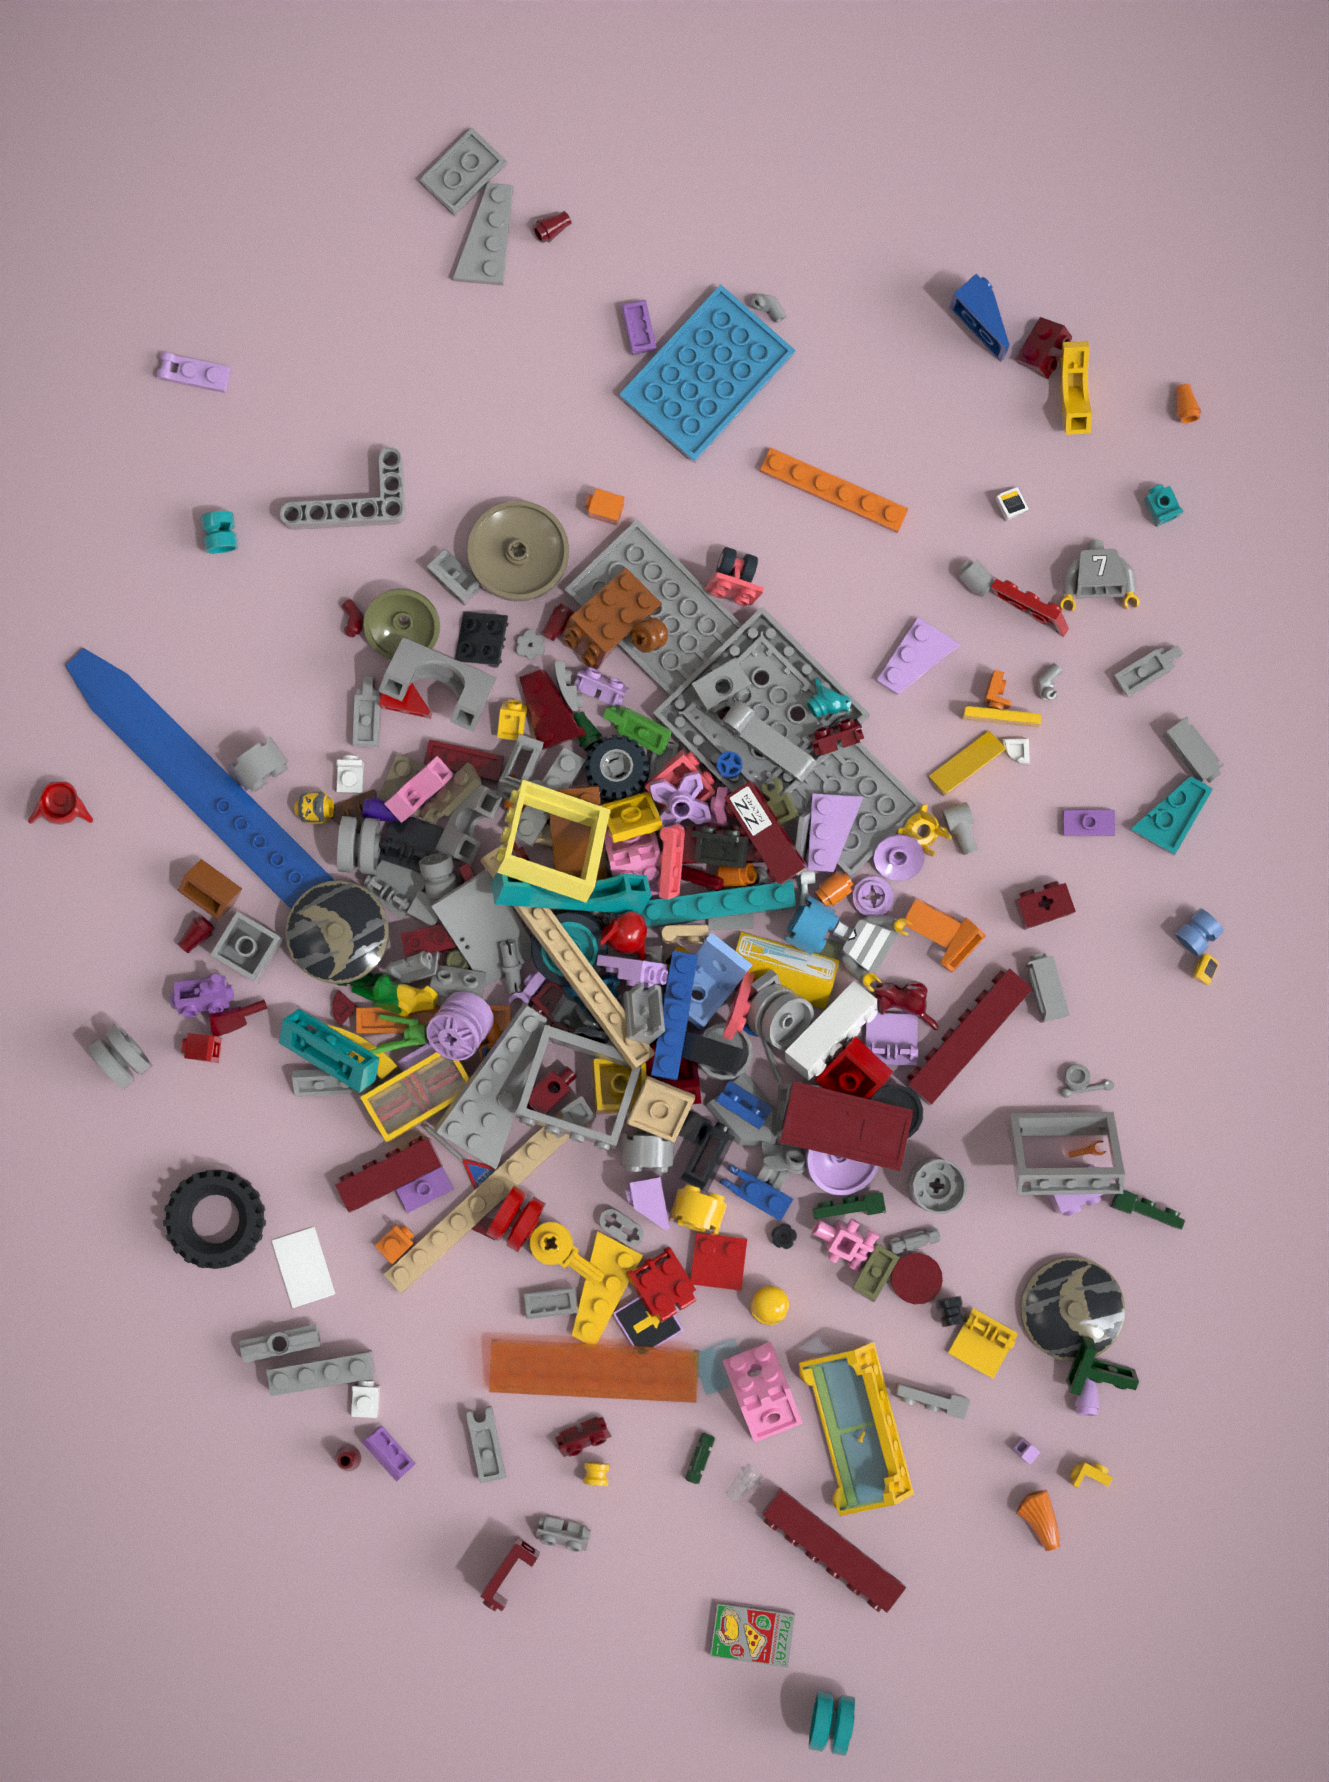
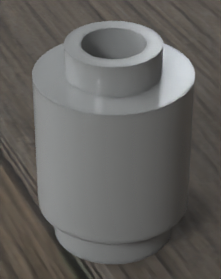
M969 559L959 569L962 573L959 578L974 594L978 593L982 597L991 589L994 583L993 576L978 560L973 563Z

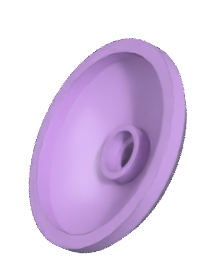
M808 1149L806 1153V1165L811 1179L822 1190L834 1195H848L863 1189L871 1182L879 1166Z

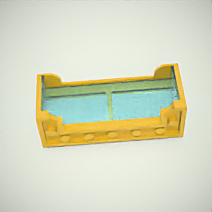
M871 1342L800 1362V1378L808 1386H812L839 1486L832 1497L833 1505L837 1509L838 1515L843 1516L893 1506L914 1495L875 1343ZM865 1431L866 1433L862 1439L863 1443L857 1441L862 1432Z

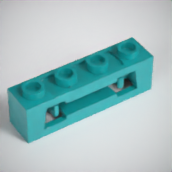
M297 1009L283 1019L279 1044L359 1093L375 1082L380 1057L301 1009ZM308 1024L317 1028L318 1031L316 1032L315 1029L308 1031ZM354 1051L360 1056L364 1057L365 1060H363L362 1062H358L357 1055H354L351 1058L350 1056H348V1054Z

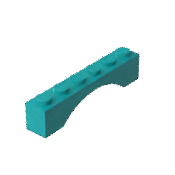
M497 872L491 882L495 905L614 913L635 911L642 914L651 898L647 875L623 873L596 881L595 888L587 902Z
M789 881L785 885L773 883L678 896L671 899L649 900L641 915L645 918L647 929L727 916L795 909L796 901L793 881Z

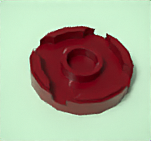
M909 1253L900 1258L891 1273L892 1287L903 1301L914 1305L925 1304L933 1300L940 1292L943 1283L942 1271L938 1263L930 1256L922 1253Z

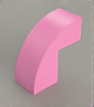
M436 756L389 798L385 805L402 823L429 797L442 788L454 774Z

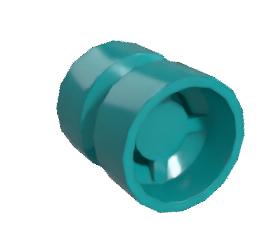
M215 511L200 517L202 531L207 533L203 538L206 553L219 554L238 549L236 533L232 532V529L235 528L233 512Z

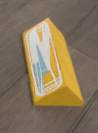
M741 932L736 952L752 964L748 972L755 975L753 983L769 970H773L777 974L781 985L786 986L795 994L806 999L812 1006L826 1009L839 960L816 953L809 955L799 948Z

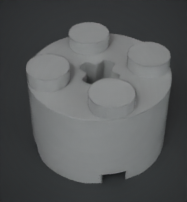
M271 737L265 739L266 745L258 743L236 758L237 765L235 763L228 765L246 791L249 789L252 792L258 791L267 784L265 781L270 775L277 777L288 769L285 765L288 763L287 759Z
M634 1131V1135L629 1137L628 1132L622 1133L621 1164L626 1165V1171L640 1172L642 1167H652V1172H668V1167L673 1166L674 1142L647 1131Z

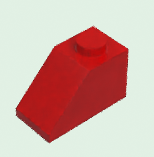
M413 683L409 686L403 701L384 693L381 694L379 703L381 709L431 719L432 713Z
M188 1033L187 1038H183L181 1053H185L184 1059L219 1063L222 1038L213 1035Z

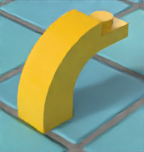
M1088 341L1063 342L1062 358H1060V397L1065 435L1091 433L1092 409L1088 392L1090 346Z

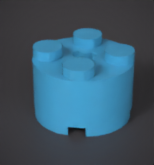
M807 895L804 900L808 901L805 907L801 905L798 907L787 927V931L791 933L789 937L784 935L783 940L812 955L814 952L820 953L827 941L824 937L828 930L832 931L839 917L835 915L836 910Z

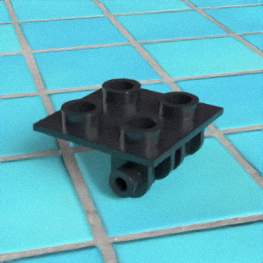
M463 612L455 660L467 663L489 664V667L498 668L499 664L502 663V649L505 648L503 642L506 641L505 632L506 627L509 626V623H507L508 615Z
M410 816L402 823L400 821H391L386 838L382 842L378 859L421 873L419 861L435 853V848L443 828Z

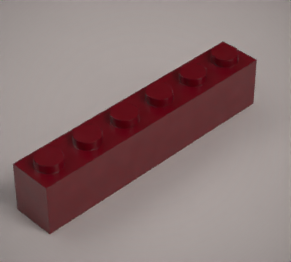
M1010 968L1006 972L1000 970L991 980L994 983L993 987L989 991L984 989L974 1001L978 1004L972 1011L967 1008L957 1019L961 1022L955 1030L950 1027L941 1037L944 1043L938 1049L933 1047L926 1054L924 1059L927 1062L920 1069L916 1066L907 1076L910 1080L907 1086L928 1105H932L1032 991L1033 988Z
M782 1488L778 1490L762 1511V1515L765 1517L763 1520L765 1524L774 1531L779 1528L785 1532L784 1538L795 1547L800 1544L807 1550L804 1554L815 1563H818L820 1560L828 1567L825 1570L837 1580L841 1576L848 1582L846 1587L857 1596L862 1593L869 1598L867 1604L877 1612L883 1609L888 1613L906 1589V1586Z

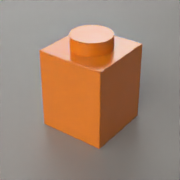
M595 488L594 494L588 495L585 509L589 510V518L618 526L625 504V497Z

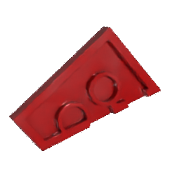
M995 579L991 586L995 596L1022 612H1026L1028 609L1030 614L1036 618V621L1043 625L1047 622L1056 626V633L1063 637L1065 636L1069 628L1059 606L1052 602L1045 604L1039 601L1040 598L1030 591L1024 593L1018 590V586L1011 581L1005 580L1002 582Z

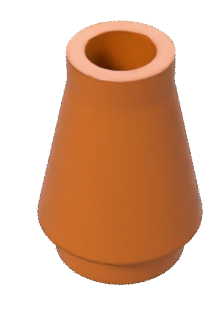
M1182 384L1177 386L1176 417L1183 424L1199 420L1201 408L1193 394L1191 385Z

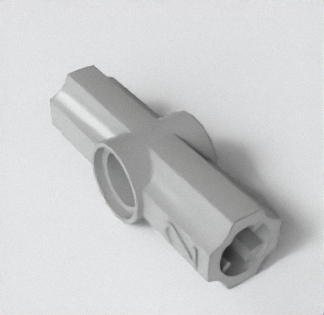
M317 1324L239 1341L244 1363L321 1346ZM277 1336L286 1339L287 1346L284 1350H278L275 1347L274 1340Z

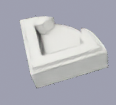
M1029 738L1002 740L1006 748L1005 752L1012 760L1024 765L1030 764Z

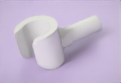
M808 870L800 874L801 896L799 905L806 906V900L804 899L808 892L807 884H815V873Z

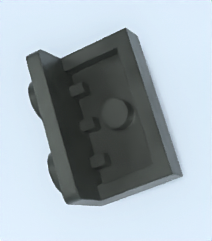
M701 827V831H692V837H697L694 862L746 868L749 837L740 836V831L725 830L724 834L716 833L717 828Z

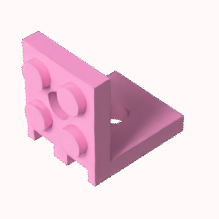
M606 829L604 841L612 876L623 873L647 875L651 891V898L649 900L663 899L659 898L658 879L661 876L662 865L660 864L661 854L655 831L614 843Z
M771 1341L723 1360L754 1443L803 1424ZM761 1370L758 1376H749L752 1371Z

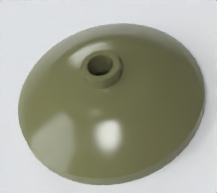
M405 588L390 589L379 594L369 604L364 617V632L373 649L383 657L392 660L403 637L432 649L439 637L440 619L436 608L424 595ZM405 616L409 621L402 622L400 617Z

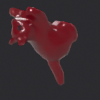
M913 981L906 984L903 988L892 983L876 984L875 998L877 999V1007L880 1009V1015H883L886 1010L895 1007L911 1015L918 1016L933 1030H938L936 1021L926 1013L928 989L923 983Z

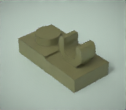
M877 1244L853 1285L852 1290L875 1302L900 1257Z

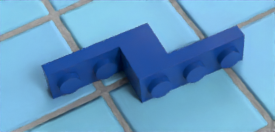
M678 951L672 952L663 1003L665 1032L657 1039L651 1076L677 1080L698 955Z

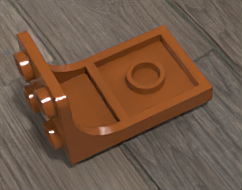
M625 568L569 618L562 633L563 641L568 648L574 649L581 656V660L586 666L598 670L607 656L631 633L634 625L644 622L660 608L662 603Z

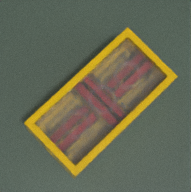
M436 1052L360 1098L385 1141L390 1142L450 1107L470 1079V1076L461 1060L447 1059Z

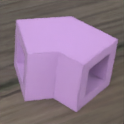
M1023 1437L1012 1449L1029 1464L1040 1454V1451Z

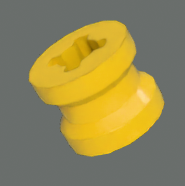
M584 1462L586 1476L583 1478V1484L608 1486L609 1479L606 1476L607 1471L610 1470V1464Z

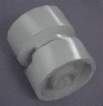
M450 853L432 854L419 861L422 877L427 878L424 881L427 897L432 899L442 898L459 887L456 874L451 873L454 864Z

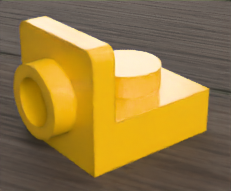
M508 700L502 703L497 738L517 741L519 734L524 735L527 705L522 704L518 700Z

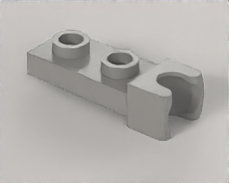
M897 1383L895 1394L900 1396L899 1401L912 1405L915 1404V1401L923 1402L926 1409L940 1412V1408H944V1412L947 1415L965 1419L969 1405L968 1398L949 1393L948 1397H944Z
M492 1406L485 1410L486 1418L483 1421L477 1420L472 1410L466 1412L480 1483L506 1478Z

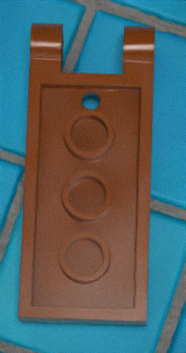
M599 785L552 789L601 806ZM549 813L555 870L578 878L582 875L591 827ZM604 843L596 881L607 879Z

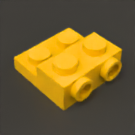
M649 792L601 805V807L610 809L607 831L614 843L649 834L663 828L662 820Z

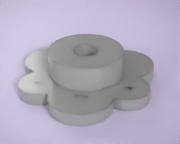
M527 630L524 636H520L517 639L519 644L517 653L520 656L527 655V658L530 660L534 659L536 655H542L545 651V647L542 644L543 637L541 635L536 636L533 630Z

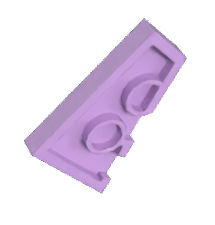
M918 617L876 682L898 695L952 651L956 650L961 644Z
M812 794L808 871L834 872L863 797Z

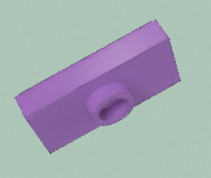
M646 300L621 305L632 355L657 350Z
M1063 810V836H1115V810Z
M442 1166L396 1191L407 1213L454 1190Z
M382 1425L362 1442L396 1482L416 1464Z

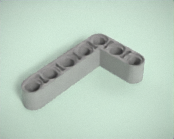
M387 447L379 454L380 497L289 502L280 509L281 520L287 528L292 530L395 525L401 523L406 517L404 462L401 453L394 447ZM390 456L398 458L397 463L393 466L385 464V460ZM390 481H397L399 483L398 488L394 491L387 490L386 485ZM394 505L400 507V512L397 515L390 516L387 514L389 507ZM366 507H373L375 509L371 517L362 516V511ZM342 508H347L350 510L349 515L343 519L338 518L337 512ZM315 510H323L324 515L321 519H312V513ZM289 512H299L298 518L295 521L286 520Z

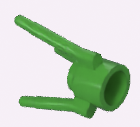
M380 1014L379 1018L382 1020L407 1024L409 1028L404 1029L405 1039L383 1043L378 1048L368 1051L378 1054L403 1047L427 1044L426 1024H419L418 1018L406 1019Z

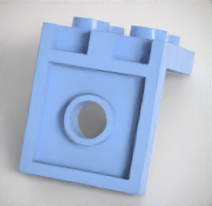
M713 933L707 937L696 953L698 960L692 990L700 991L703 999L696 1000L691 996L688 1021L700 1030L705 1027L752 966L749 961Z

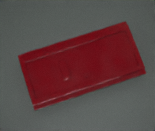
M793 1081L779 1143L900 1171L913 1110Z

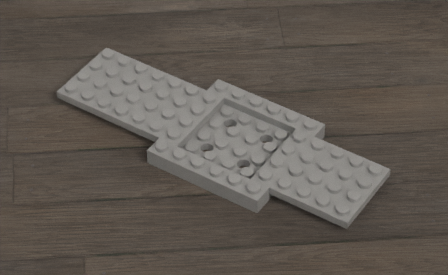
M636 519L564 589L565 592L582 607L627 568L662 603L660 608L647 619L658 618L666 625L668 630V641L666 644L649 653H643L634 646L630 633L619 646L670 696L653 712V716L664 727L672 730V735L689 752L691 751L699 762L724 787H728L730 793L747 782L752 781L755 782L768 802L770 798L762 792L761 785L767 783L769 789L773 791L775 788L773 779L779 778L783 784L782 794L790 793L796 809L811 812L812 794L863 797L837 862V865L851 878L874 855L878 844L886 837L895 835L898 832V828L903 827L907 820L916 814L922 805L861 743L843 748L841 741L837 740L838 750L822 756L821 754L815 755L812 746L815 744L812 743L808 735L813 734L816 729L837 726L838 722L848 718L857 719L862 724L870 714L763 607L742 625L714 596L710 595V592L705 591V587ZM736 657L752 683L751 688L748 689L750 693L739 700L749 706L756 713L755 716L817 761V764L803 783H799L766 758L757 756L751 747L721 725L722 720L718 717V713L714 714L711 711L707 714L691 688V684ZM765 672L769 677L768 683L758 685L754 680L755 674ZM818 678L823 686L838 694L848 696L851 699L850 712L827 713L824 717L820 716L816 719L806 705V701L810 699V696L816 695L817 688L814 679ZM719 682L715 686L717 692L725 694L730 690V686L726 682ZM735 697L726 702L728 708L731 709L736 702ZM801 708L805 713L804 719L794 721L790 716L791 710ZM727 751L737 753L742 759V770L733 779H725L717 771V760L722 753Z

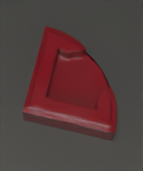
M338 990L333 999L332 1009L336 1022L342 1026L356 1011V1008L359 1007Z

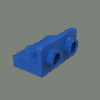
M732 1081L727 1083L716 1100L718 1104L758 1130L762 1127L772 1110L771 1106Z

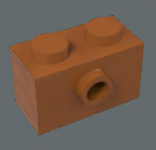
M201 859L185 874L177 891L219 921L235 905L242 888Z

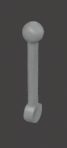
M1107 1080L1104 1084L1088 1086L1082 1091H1072L1068 1088H1063L1061 1095L1064 1098H1068L1072 1094L1100 1089L1110 1091L1114 1088V1083Z

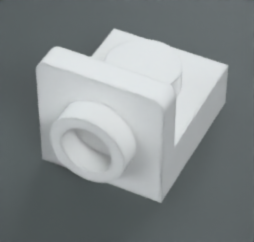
M350 755L343 756V760H336V765L338 766L337 793L362 794L364 762L358 760V756Z
M358 1381V1385L354 1384L352 1386L351 1417L378 1418L380 1386H374V1381Z

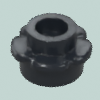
M780 1224L771 1233L773 1237L772 1242L777 1248L789 1249L794 1245L793 1242L797 1238L796 1231L791 1229L789 1224ZM782 1234H786L785 1239H782Z

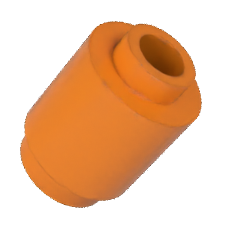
M746 862V868L720 865L717 876L724 880L722 887L725 889L748 887L756 880V869L752 863Z
M837 871L818 885L819 889L814 893L823 904L834 906L853 892L851 886L854 884L845 872L840 874Z

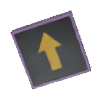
M640 1297L613 1312V1315L639 1357H642L684 1331L675 1315L662 1323L657 1316L651 1317Z

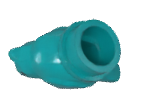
M818 678L814 679L817 688L816 695L810 696V699L806 701V705L816 719L820 716L824 717L827 713L850 712L851 699L848 696L838 694L823 686Z

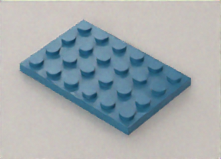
M720 284L624 388L619 397L695 463L795 354L796 350Z

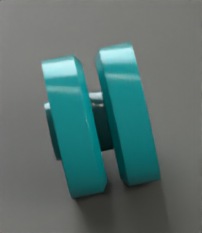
M818 1690L811 1719L808 1748L822 1752L827 1745L828 1736H831L830 1750L832 1754L846 1756L854 1727L855 1697L841 1695L837 1700L834 1711L832 1693Z

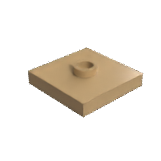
M647 1076L628 1116L627 1124L675 1143L695 1100V1095Z

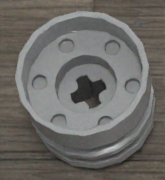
M937 1157L926 1158L918 1162L911 1169L907 1179V1189L912 1201L920 1208L934 1214H947L957 1209L964 1201L967 1192V1181L962 1170L954 1163ZM936 1178L937 1182L941 1183L940 1188L937 1187L935 1192H933L934 1190L929 1187V1184L934 1182Z

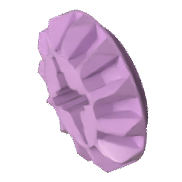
M872 876L862 879L855 886L852 900L856 910L864 916H881L891 908L894 895L887 881ZM871 886H873L875 894L884 895V897L876 900L875 908H873L870 900L862 899V897L870 894Z

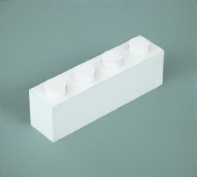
M853 981L785 1051L786 1063L808 1081L814 1075H820L825 1069L828 1060L831 1057L836 1058L843 1050V1045L849 1039L852 1040L859 1034L860 1027L866 1021L869 1023L875 1018L878 1013L877 999Z

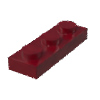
M429 739L424 765H427L438 756L450 771L457 773L468 762L474 766L479 778L499 782L504 756Z

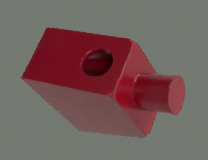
M568 1066L558 1075L552 1071L532 1090L526 1109L547 1115L568 1095L571 1090L568 1085L577 1078L576 1074ZM554 1087L557 1092L551 1093L548 1088Z

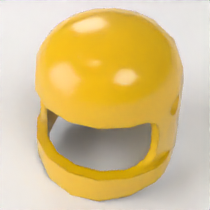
M768 1285L760 1288L750 1302L751 1314L756 1321L763 1325L771 1326L780 1323L785 1319L789 1309L787 1294L778 1286Z

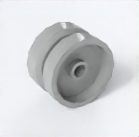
M342 816L337 846L338 872H353L358 859V867L362 874H375L381 847L380 819L365 818L360 830L357 817Z
M773 984L765 987L753 999L748 1010L747 1022L750 1030L777 1049L787 1050L813 1023L814 1010L806 999L795 994L786 986Z
M726 1023L715 1024L706 1029L701 1035L745 1050L736 1077L700 1065L703 1072L711 1078L720 1081L733 1080L742 1075L749 1067L753 1056L752 1042L744 1030L741 1033L736 1031L732 1041L722 1037Z
M114 1024L105 1031L106 1039L110 1045L104 1040L96 1039L87 1049L102 1070L120 1088L125 1090L134 1082V1075L130 1068L138 1074H144L152 1067V1063L138 1043L118 1024Z

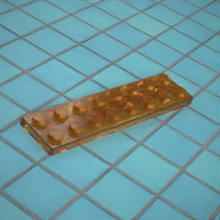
M492 1339L489 1392L696 1403L699 1350Z

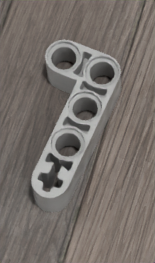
M737 700L722 719L721 725L799 783H803L817 764V761L755 716L756 713L749 706Z

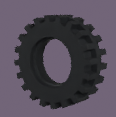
M206 1170L192 1174L188 1179L182 1180L178 1188L171 1192L169 1203L165 1205L166 1218L163 1220V1226H166L168 1235L165 1236L167 1241L171 1242L174 1247L173 1251L176 1254H180L184 1261L197 1265L199 1268L220 1269L240 1263L249 1254L254 1252L256 1245L263 1237V1228L266 1226L264 1211L266 1210L260 1200L261 1195L251 1186L252 1183L236 1173L225 1170ZM210 1195L227 1197L235 1204L239 1212L237 1231L230 1239L223 1243L214 1244L204 1241L193 1228L192 1215L195 1207L202 1199Z

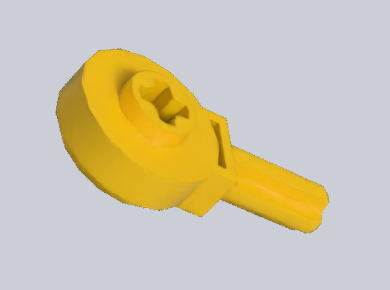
M547 1222L534 1230L530 1238V1248L533 1256L539 1262L545 1265L559 1264L564 1269L571 1267L594 1286H597L602 1281L604 1273L578 1254L580 1249L574 1245L572 1234L565 1226L555 1222ZM556 1238L555 1244L557 1248L548 1249L549 1243L547 1240H554Z

